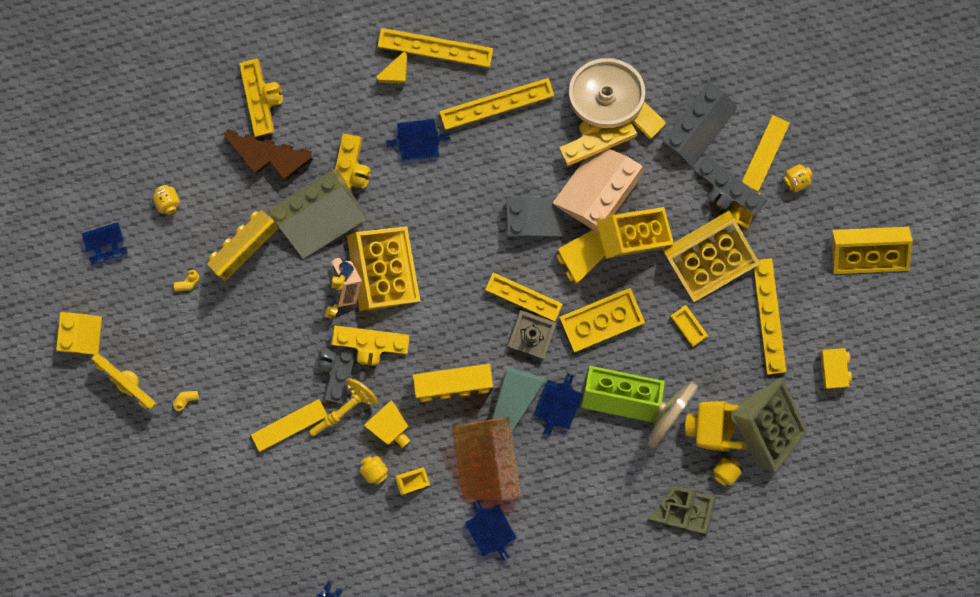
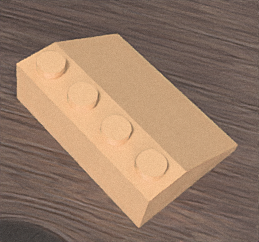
M611 149L584 159L554 200L553 205L599 233L596 221L616 213L643 176V166Z

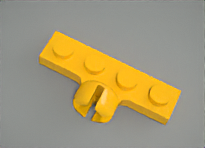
M259 59L241 62L239 65L255 137L273 134L275 131L270 108L282 103L283 95H279V92H282L281 87L276 82L267 84L264 82Z
M583 121L579 126L582 137L559 147V150L566 165L569 166L637 137V132L631 121L614 128H601L593 125L590 127L588 123Z
M343 133L335 170H339L350 191L353 187L365 188L369 180L361 178L360 175L370 177L371 170L368 166L358 163L363 138Z
M333 326L331 345L355 348L357 350L356 361L359 364L374 366L379 364L382 352L408 354L410 335Z
M99 353L92 357L95 361L93 365L101 372L106 370L110 374L108 378L116 384L119 391L131 397L135 395L139 399L138 403L145 409L148 407L154 409L158 403L139 388V377L134 372L127 370L119 371Z

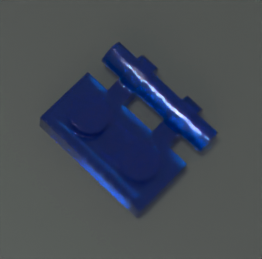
M119 222L81 233L86 251L91 252L95 250L96 256L89 258L91 265L96 263L102 264L106 260L122 258V255L128 254L126 246L119 248L117 244L125 241ZM111 245L112 251L102 253L101 248Z

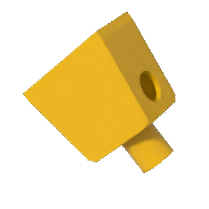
M392 400L364 424L366 428L388 445L395 440L403 448L411 441L404 434V431L409 426Z

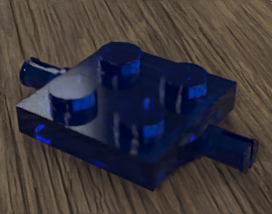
M435 119L397 123V139L386 140V143H393L386 144V147L398 146L402 161L439 157L438 147L440 141L451 140V137H444L450 136V132L438 133Z
M567 373L563 383L547 380L533 414L547 423L543 432L547 436L551 435L554 426H561L570 430L584 395L570 387L574 378L572 374L570 376Z
M478 499L476 502L479 508L475 502L472 503L477 514L472 519L466 521L465 524L482 556L498 551L502 561H505L503 553L507 559L510 557L504 547L517 537L499 504L490 509H483Z

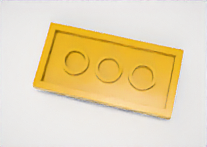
M631 288L559 317L574 353L645 324Z

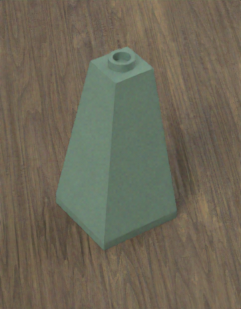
M510 367L507 368L488 433L492 441L502 443V440L506 441L543 385L545 378Z

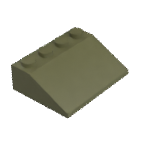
M339 170L329 171L269 209L279 228L303 259L367 220Z
M782 378L744 400L732 414L757 466L773 472L778 470L808 432Z

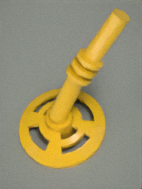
M350 378L346 379L345 384L352 393V399L338 411H333L326 416L324 421L310 430V434L315 436L328 426H333L361 401L376 405L378 403L377 397L360 382Z

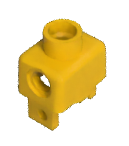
M725 401L700 402L697 414H687L685 432L688 437H696V445L698 447L729 452L730 449L747 450L746 443L730 442L732 435L735 433L732 412H735L740 405H732Z

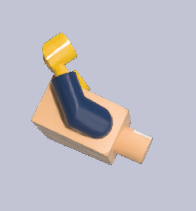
M341 258L331 261L332 270L329 281L335 299L332 303L333 307L327 306L325 317L332 319L335 318L341 306L357 303L362 282L352 262H342Z

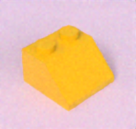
M60 312L57 351L92 355L99 353L102 317Z

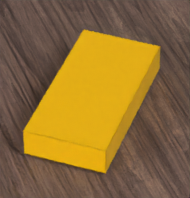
M686 305L670 316L692 347L708 337Z

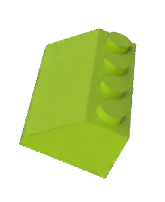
M589 366L581 408L655 423L660 414L657 410L662 404L665 381Z

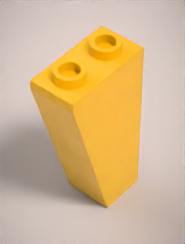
M592 230L557 250L559 254L556 255L560 264H565L568 269L565 273L570 282L574 280L575 284H577L605 257V252L600 234Z

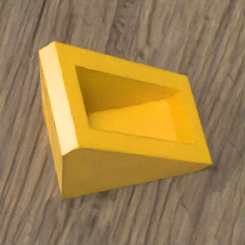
M403 52L376 76L379 83L406 84L407 54Z
M424 467L395 476L401 495L430 486Z

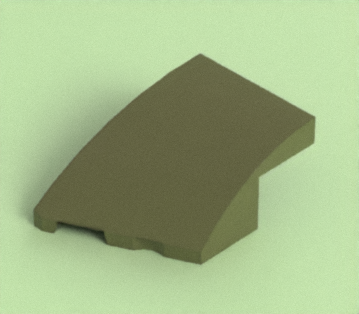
M674 486L656 511L649 516V520L707 535L716 497L698 493L692 489ZM696 496L701 497L700 500L703 499L700 506L699 501L695 502Z

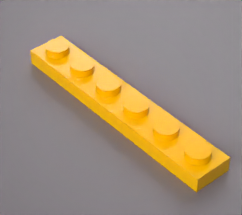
M381 28L378 48L487 68H490L493 48L385 28Z
M549 78L442 110L440 115L445 130H449L552 98L554 93Z
M772 258L758 260L760 265L754 267L753 270L767 375L786 373Z

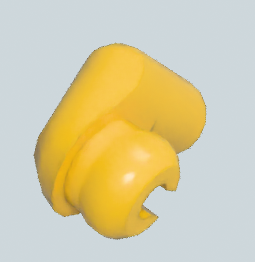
M190 270L184 281L174 282V291L192 290L199 281V274L195 270Z
M198 391L180 392L173 401L174 410L182 411L189 401L199 400Z

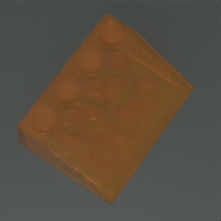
M509 417L451 426L463 499L506 500L522 497Z

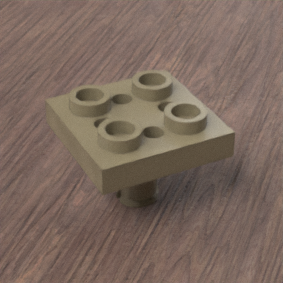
M520 310L508 347L544 359L557 323Z

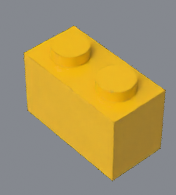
M846 348L820 351L824 389L849 387V383H852L851 371H848L847 364H850L849 352H846Z

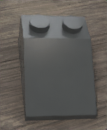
M507 198L508 238L565 237L564 211L553 205L556 198Z

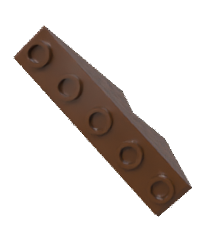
M227 130V132L223 133L256 175L272 164L286 181L313 160L312 152L306 149L296 151L290 145L282 144V147L274 145V141L264 139L263 142L256 140L257 137L247 134L245 137L238 135V132Z

